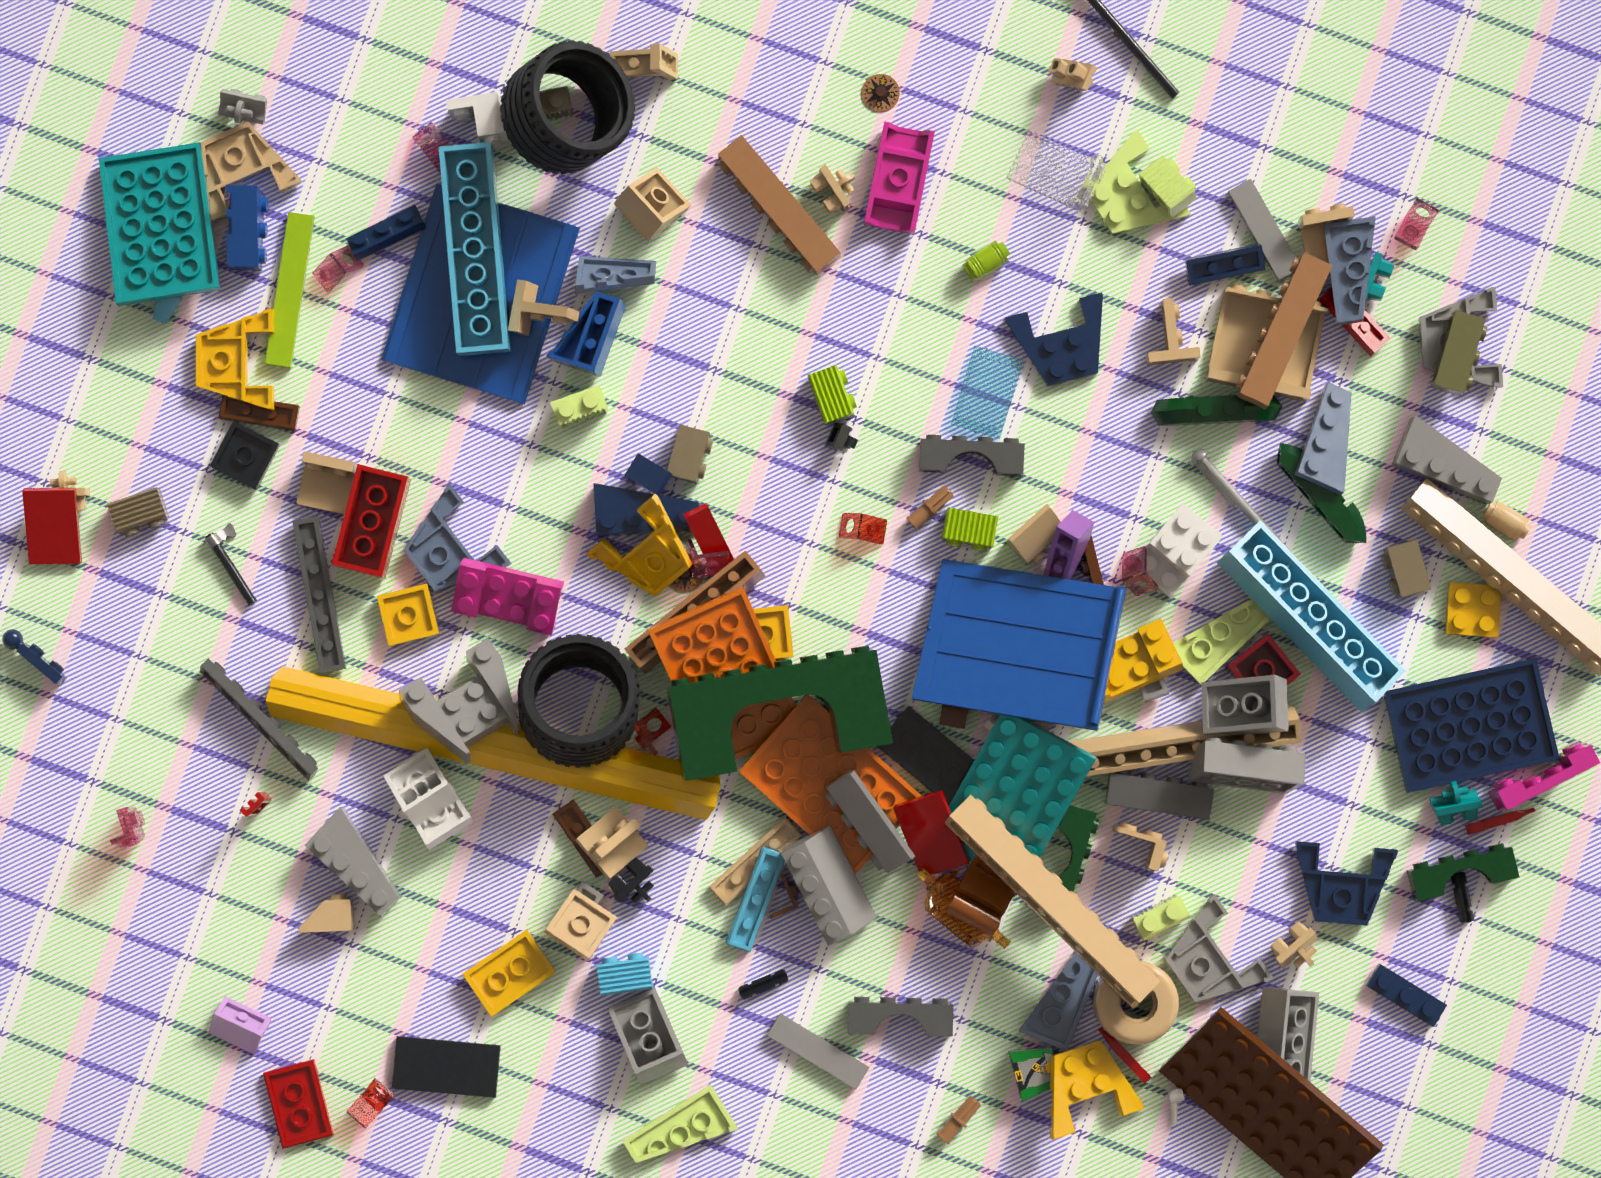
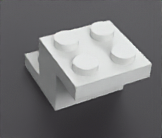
M497 92L446 100L447 110L452 120L457 119V122H468L472 120V117H475L477 135L481 143L491 142L493 148L502 147V143L510 142L506 131H504L503 121H501L500 106L502 102Z
M1182 503L1132 562L1130 567L1170 599L1184 581L1198 568L1223 535Z
M425 748L383 775L403 812L416 827L429 850L474 822L455 788L441 771L428 748Z

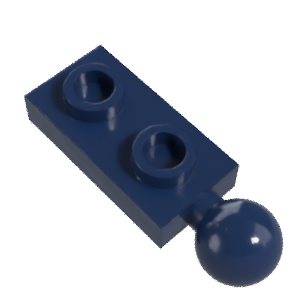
M10 629L3 634L2 643L6 648L10 650L16 649L21 656L53 683L62 685L68 678L62 673L65 669L54 660L49 662L43 657L45 652L34 643L31 646L24 643L21 632L16 629Z

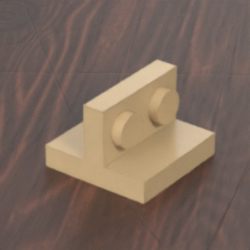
M616 806L575 840L608 880L649 846L636 831L641 826L637 820L633 818L631 821H628Z
M573 889L544 933L588 961L600 946L617 917L576 889Z

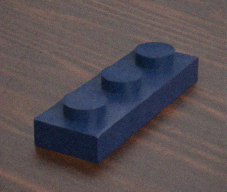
M413 205L346 238L356 261H359L425 229L426 225L416 205Z
M1260 243L1184 259L1188 284L1190 286L1266 270L1262 245Z
M1382 964L1377 965L1365 985L1432 1027H1435L1447 1007V1004Z

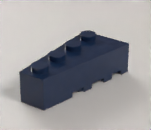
M593 483L596 535L598 537L650 534L654 531L648 522L637 512L638 508L654 494ZM662 495L658 496L675 531H691L683 514L699 507V502Z

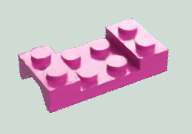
M884 121L864 225L915 235L935 131H918L898 127Z
M463 558L459 566L451 612L474 618L479 614L526 625V630L552 636L556 626V615L564 581Z
M1580 742L1563 748V754L1559 756L1560 764L1552 765L1543 770L1545 775L1541 777L1540 775L1536 777L1531 776L1523 781L1504 778L1492 784L1494 789L1488 791L1496 809L1505 808L1509 810L1600 764L1592 745H1582Z

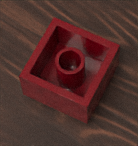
M1269 633L1261 637L1225 666V669L1233 679L1277 675L1287 679L1288 685L1301 675Z

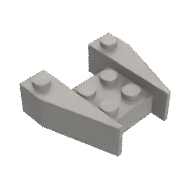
M489 638L466 651L467 663L477 677L436 701L421 677L399 690L400 701L412 720L467 764L471 762L470 751L467 747L508 724L515 735L518 734V720L503 661Z

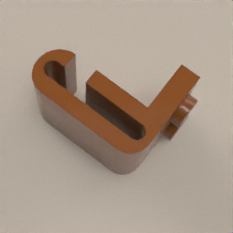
M975 854L951 899L946 913L992 937L1015 892Z

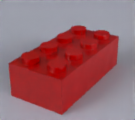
M357 464L331 565L386 579L411 479L408 476Z

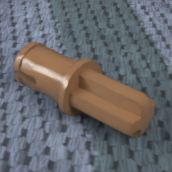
M942 486L928 500H923V504L911 515L907 516L906 519L918 530L931 516L937 515L936 512L953 498V493L946 486Z
M969 1096L955 1113L950 1114L952 1117L936 1134L947 1144H950L963 1127H967L966 1123L981 1107V1104L974 1097Z

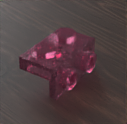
M124 807L116 810L124 835L111 839V845L128 848L139 844V838L145 837L142 827L145 825V820L141 810L137 811L136 807Z

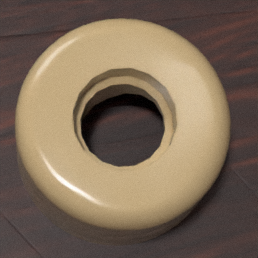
M1142 960L1140 961L1145 966L1151 967L1157 973V978L1161 981L1150 992L1153 1007L1145 1017L1132 1018L1127 1016L1121 1007L1122 997L1101 977L1096 982L1092 997L1094 1014L1102 1028L1119 1041L1134 1045L1151 1043L1164 1036L1173 1026L1179 1009L1178 993L1172 979L1159 967Z

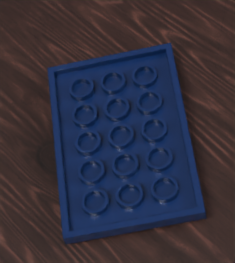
M1537 658L1392 689L1383 694L1406 793L1446 785L1452 781L1460 782L1560 760Z

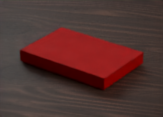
M76 487L24 488L22 495L29 564H81L82 552Z
M943 791L894 805L893 810L908 847L915 855L913 859L921 878L969 864L970 858L963 841L945 824V821L951 815V811Z
M315 1059L263 1073L282 1149L334 1135Z

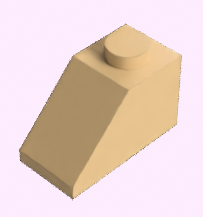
M331 894V900H324L299 927V933L355 930L354 900L347 899L346 894Z

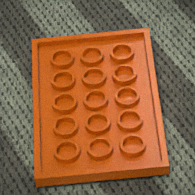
M743 586L647 629L670 681L688 678L689 682L698 681L697 676L714 673L715 678L722 677L723 671L740 669V672L744 673L749 672V666L766 664V668L775 667L774 662H776V659ZM792 697L751 704L742 708L735 715L731 724L735 759L756 751L796 707Z
M809 694L804 696L738 770L809 835L831 825L855 874L873 856V853L868 847L864 850L855 838L859 835L853 826L848 828L840 817L843 811L838 805L835 807L831 805L825 796L828 793L825 786L849 769L854 770L896 829L899 826V822L893 810L894 805L922 797L920 793L869 748L842 753L836 751L830 713Z

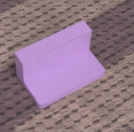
M225 996L213 1015L208 1032L247 1052L255 1054L272 1018Z

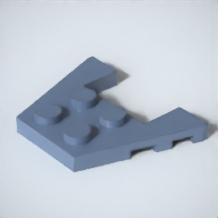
M451 484L445 487L444 492L438 501L435 502L431 511L403 550L435 592L456 585L459 566L463 558L474 560L444 521V518L465 503ZM498 545L476 560L501 567H508L512 564Z

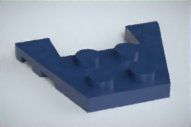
M1102 292L1079 298L1085 325L1034 337L1028 312L1004 318L1005 323L1015 335L1016 340L1030 358L1031 363L1047 387L1098 374L1103 304Z
M1295 841V848L1314 921L1368 926L1398 850L1373 848L1370 875L1318 870L1320 843Z

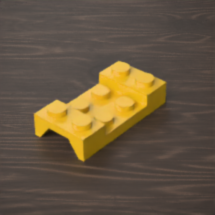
M1162 619L1137 628L1138 632L1116 641L1104 703L1183 670L1181 658Z

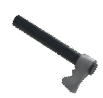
M229 523L222 530L205 536L204 541L209 549H212L217 558L220 559L219 561L244 600H246L248 606H250L257 599L253 596L252 591L221 545L222 541L226 540V537H236V531L233 525Z

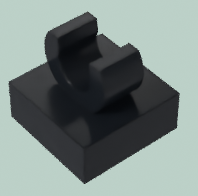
M834 423L825 447L835 451H842L843 447L855 449L858 439L849 436L852 427L843 423Z

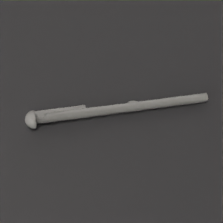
M1205 449L1194 451L1191 456L1193 465L1203 473L1232 507L1236 505L1254 526L1261 521L1292 553L1205 456L1208 451Z

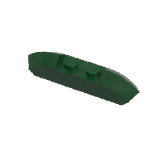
M1237 395L1182 397L1157 400L1151 414L1158 426L1267 422L1276 420L1283 406L1275 395H1273L1266 409L1237 397Z
M1280 443L1277 465L1344 543H1367L1365 524L1356 505L1352 502L1346 507L1343 504L1345 499L1342 495L1340 496L1294 475L1302 449Z

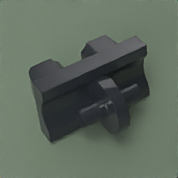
M635 857L626 866L635 877L627 884L617 874L608 883L616 895L614 898L619 903L634 889L637 892L630 899L635 904L642 897L647 902L652 899L648 892L654 885L650 881L643 887L639 884L654 869L650 865L646 866Z

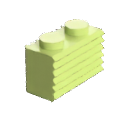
M1162 155L1138 173L1139 180L1173 218L1196 200V186L1189 177L1184 178L1179 173L1180 168L1173 159L1168 160Z
M600 385L550 402L558 425L563 429L565 426L569 427L570 424L574 425L575 422L579 423V420L583 421L584 418L588 420L589 417L593 418L594 415L598 416L599 413H607L609 410Z
M1174 894L1168 900L1164 899V902L1160 901L1154 907L1146 908L1145 912L1141 911L1140 914L1136 913V916L1132 915L1131 920L1140 938L1145 941L1191 916L1181 896Z

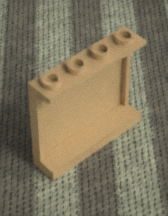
M1233 284L1231 288L1226 287L1223 292L1205 381L1236 387L1241 374L1247 375L1250 368L1246 364L1253 350L1258 351L1261 343L1257 339L1263 327L1268 329L1271 322L1268 315L1274 304L1279 305L1281 298L1272 297L1271 292L1257 290L1256 293L1246 291V287ZM1316 301L1275 390V396L1304 402L1310 399L1312 390L1310 386L1325 314L1328 312V308L1322 307L1320 302Z

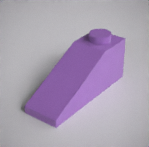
M1072 510L1057 525L1043 575L1071 580L1090 540L1095 522Z

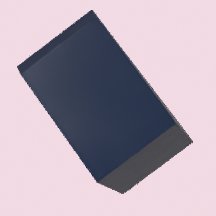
M639 453L625 473V477L629 481L657 496H660L672 476V473Z

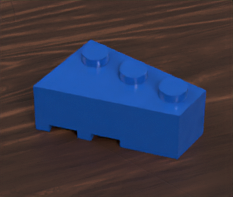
M226 185V193H230L229 209H226V217L229 218L227 267L231 270L262 271V264H266L267 251L266 248H263V238H267L268 226L267 223H264V213H268L269 208L268 197H265V194L258 186Z
M596 291L580 311L578 322H574L568 331L566 330L563 333L562 339L553 350H550L547 357L553 362L601 377L626 304L619 298Z

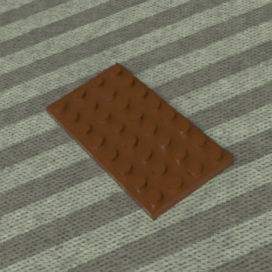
M1222 1007L1168 1058L1158 1070L1284 1178H1352L1384 1146L1382 1142Z

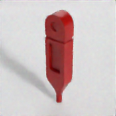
M1535 808L1510 811L1467 824L1465 828L1468 835L1517 821L1535 812Z
M1101 1027L1098 1029L1109 1047L1146 1084L1152 1078L1115 1038L1106 1033Z

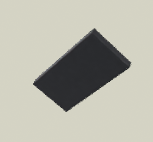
M908 705L890 727L893 743L876 747L932 793L943 791L949 806L974 759Z
M397 1036L392 1089L496 1098L501 1045Z

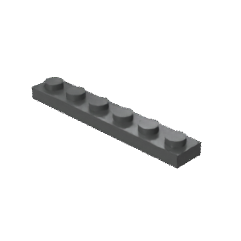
M315 516L293 520L319 671L322 674L347 669L320 518Z
M208 658L201 664L199 672L308 781L316 775L318 770L316 760L309 753L304 754L298 748V742L291 735L288 734L286 736L280 730V724L273 717H267L261 711V705L254 698L249 699L243 693V687L236 680L231 681L225 675V669L218 662L215 661L213 663Z

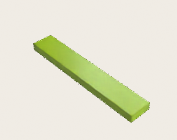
M288 212L273 308L274 333H269L265 359L266 365L292 368L314 227V215Z

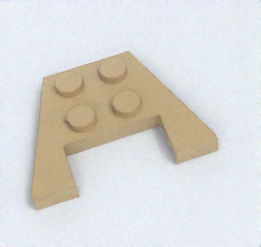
M248 121L201 142L212 223L225 218L226 209H229L222 193V189L226 188V185L236 184L269 168L281 192L302 183L298 175Z

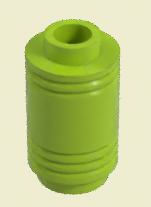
M994 240L974 253V255H971V257L965 259V263L962 266L972 282L975 280L980 281L1008 263L1007 256L1011 254L1003 242L998 244Z

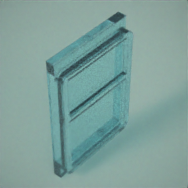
M974 345L951 425L1000 439L1024 360Z

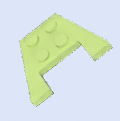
M1138 129L1132 133L1084 191L1111 235L1174 219L1186 218L1191 214L1188 208H1184L1183 211H1180L1179 214L1172 218L1161 205L1155 208L1128 163L1150 149Z

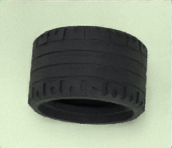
M569 40L568 42L562 41L547 47L515 71L503 89L500 111L501 121H503V128L506 131L508 140L512 143L513 148L518 151V154L525 158L529 164L531 163L534 167L540 168L545 172L572 174L587 168L616 149L630 133L629 130L632 128V121L635 118V98L627 75H625L624 70L607 52L602 51L601 48L593 46V44ZM544 74H556L566 77L577 84L586 94L595 115V130L590 142H580L567 138L549 122L540 102V85Z
M569 634L563 638L560 636L555 640L546 642L545 646L539 647L531 655V659L527 660L521 671L517 693L519 722L522 732H525L527 741L545 759L553 760L555 764L565 765V767H591L593 764L598 765L601 762L608 761L612 755H617L626 746V741L631 739L638 720L639 682L632 663L611 642H605L600 637L596 638L588 634L587 636ZM582 667L598 671L608 677L616 686L622 701L620 710L614 720L605 728L593 734L583 736L568 735L549 726L540 716L535 705V699L544 682L553 674L568 668Z

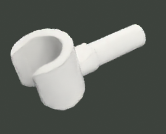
M1174 1087L1168 1090V1098L1171 1107V1124L1177 1125V1102L1185 1101L1183 1090Z

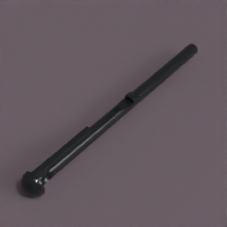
M1087 0L1101 18L1114 30L1113 34L1121 39L1166 93L1174 99L1180 93L1179 90L1100 0Z

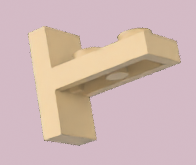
M660 43L650 44V49L610 51V56L622 67L628 78L662 76L668 80L678 79V54Z
M517 280L508 331L529 336L532 320L545 322V318H552L553 323L567 325L568 321L578 322L579 311L565 306L535 303L538 285L525 280Z
M1173 298L1163 299L1161 301L1166 350L1148 352L1146 354L1147 366L1199 360L1201 357L1200 347L1179 349V345L1183 344L1182 332L1177 330L1176 320L1180 319L1179 305L1174 304Z

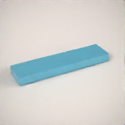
M761 846L725 942L727 945L751 953L785 863L781 852Z

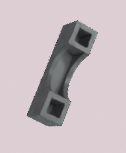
M928 434L926 439L920 440L919 472L945 473L947 467L955 458L964 454H976L990 462L997 476H1023L1025 443H1019L1017 438H1004L1003 442H993L992 437H978V441H967V436H952V440H943L941 435Z
M854 996V1001L848 1002V1034L874 1035L883 1020L892 1015L904 1014L915 1018L923 1026L927 1036H953L954 1005L953 1003H948L946 998H932V1003H922V998H906V1002H896V997H880V1002H870V997Z

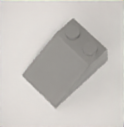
M1277 675L1201 682L1203 734H1265L1288 731L1287 679Z
M656 988L607 1008L640 1086L689 1065Z

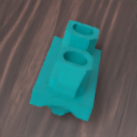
M1375 252L1370 265L1366 300H1382L1386 287L1373 283L1375 276L1379 275L1390 279L1394 269V264L1382 259L1383 254Z
M1456 781L1449 783L1450 790L1441 791L1442 796L1430 798V805L1442 826L1454 822L1453 813L1461 812L1464 820L1477 819L1478 808H1483L1482 800L1479 799L1476 789L1468 790L1467 786L1458 788Z

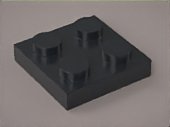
M233 420L210 467L257 490L280 444Z

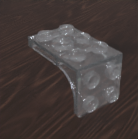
M1028 131L1006 179L1082 212L1083 207H1089L1094 197V184H1100L1105 174V164H1103L1102 155L1097 154L1096 158L1088 157Z

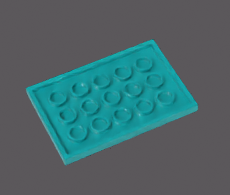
M201 142L99 158L116 305L125 306L219 291L220 283Z
M999 715L953 797L949 809L952 814L970 795L975 799H980L993 817H998L1003 821L1006 826L1005 829L1012 836L1019 837L1023 841L1025 848L1031 854H1035L1040 858L1093 766L1096 756L1028 719ZM964 843L971 862L976 853Z

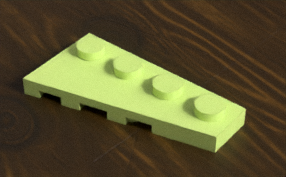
M1250 599L1173 644L1181 658L1183 668L1201 686V682H1205L1270 618Z
M710 1084L623 1139L622 1142L635 1163L739 1128Z

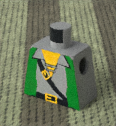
M1051 1047L1008 1051L1022 1101L1050 1089L1051 1055H1053Z

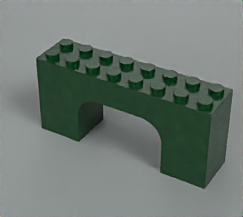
M869 645L851 648L852 653L844 654L843 650L826 652V658L818 659V655L800 657V662L792 664V659L774 662L775 667L766 668V664L749 666V672L741 673L740 669L723 671L722 677L715 678L714 673L697 676L698 681L689 682L688 678L671 680L672 686H666L682 779L689 781L738 772L731 737V724L735 715L742 708L751 704L810 694L824 702L830 713L835 747L838 752L842 753L893 743L877 650H870Z

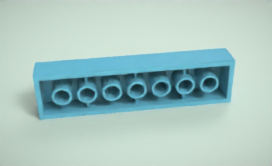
M491 142L440 146L439 158L456 354L468 356L511 352L493 146Z
M1261 521L1253 526L1216 562L1361 713L1375 704L1405 672L1404 668Z

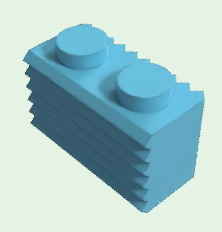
M642 952L628 954V960L618 961L617 956L601 958L602 963L596 965L600 995L605 996L653 989L649 957H643Z

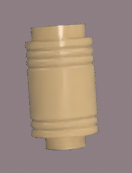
M1500 501L1490 503L1482 516V519L1486 520V524L1515 541L1519 537L1524 539L1532 527L1528 524L1529 518Z

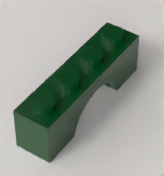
M1072 805L1069 806L1058 826V830L1066 836L1071 847L1069 864L1058 876L1062 880V885L1068 891L1074 892L1075 885L1082 882L1085 871L1081 869L1083 858L1087 860L1089 858L1092 844H1088L1090 834H1096L1099 819H1096L1097 813Z
M1504 843L1488 846L1489 851L1479 853L1478 849L1463 852L1464 857L1454 859L1453 855L1438 858L1439 863L1429 865L1428 861L1412 864L1413 869L1406 871L1413 900L1422 901L1444 896L1445 886L1449 878L1454 873L1467 868L1480 872L1489 883H1499L1520 878L1513 848L1504 847Z

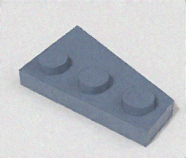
M579 256L575 294L654 284L656 261Z

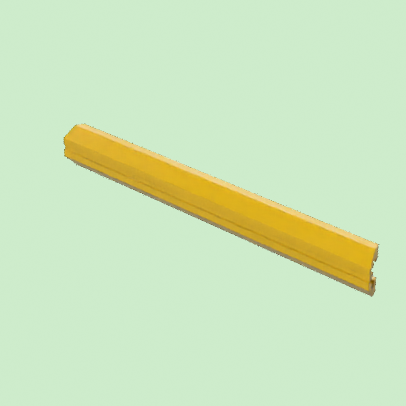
M284 666L271 678L269 692L266 697V704L271 717L417 752L428 748L434 756L466 763L412 720L402 705L398 693ZM518 722V734L516 735L509 725L506 724L467 747L470 751L471 761L468 764L707 820L715 809L721 786L719 775L685 781L682 779L679 760L625 747L617 755H612L608 761L601 762L598 765L593 764L591 767L575 768V766L565 767V765L555 764V761H549L537 753L536 748H532L525 738V732H522L520 722Z

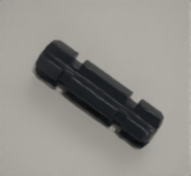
M1456 872L1451 876L1452 885H1455L1453 891L1457 909L1460 910L1458 913L1459 921L1461 923H1469L1474 921L1473 910H1470L1472 904L1468 886L1465 885L1467 882L1466 874L1464 872Z
M781 969L774 972V975L769 974L752 981L750 985L747 983L740 986L738 991L741 998L746 1000L753 997L755 993L758 995L775 988L777 984L780 986L787 983L789 979L786 971Z

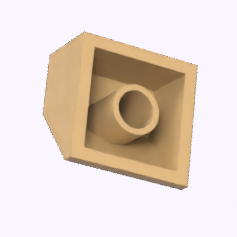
M658 168L628 185L613 203L647 241L662 233L691 206Z
M1046 504L1013 533L1006 543L1026 565L1030 561L1035 565L1046 555L1042 550L1049 544L1052 545L1056 527L1061 521L1051 507Z

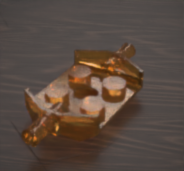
M922 867L916 877L928 885L925 888L927 890L924 902L925 911L969 947L977 946L986 941L990 942L991 940H994L1003 949L1009 945L1011 940L1000 933L998 928L991 937L946 913L961 881L956 877L959 873L958 870L936 878Z

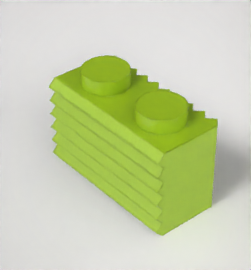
M837 365L807 375L825 426L854 416L853 409L857 408L853 394L847 395L844 385L848 384L844 369L838 370Z
M947 507L941 539L947 540L946 545L961 547L962 543L972 545V550L987 552V548H993L999 516Z

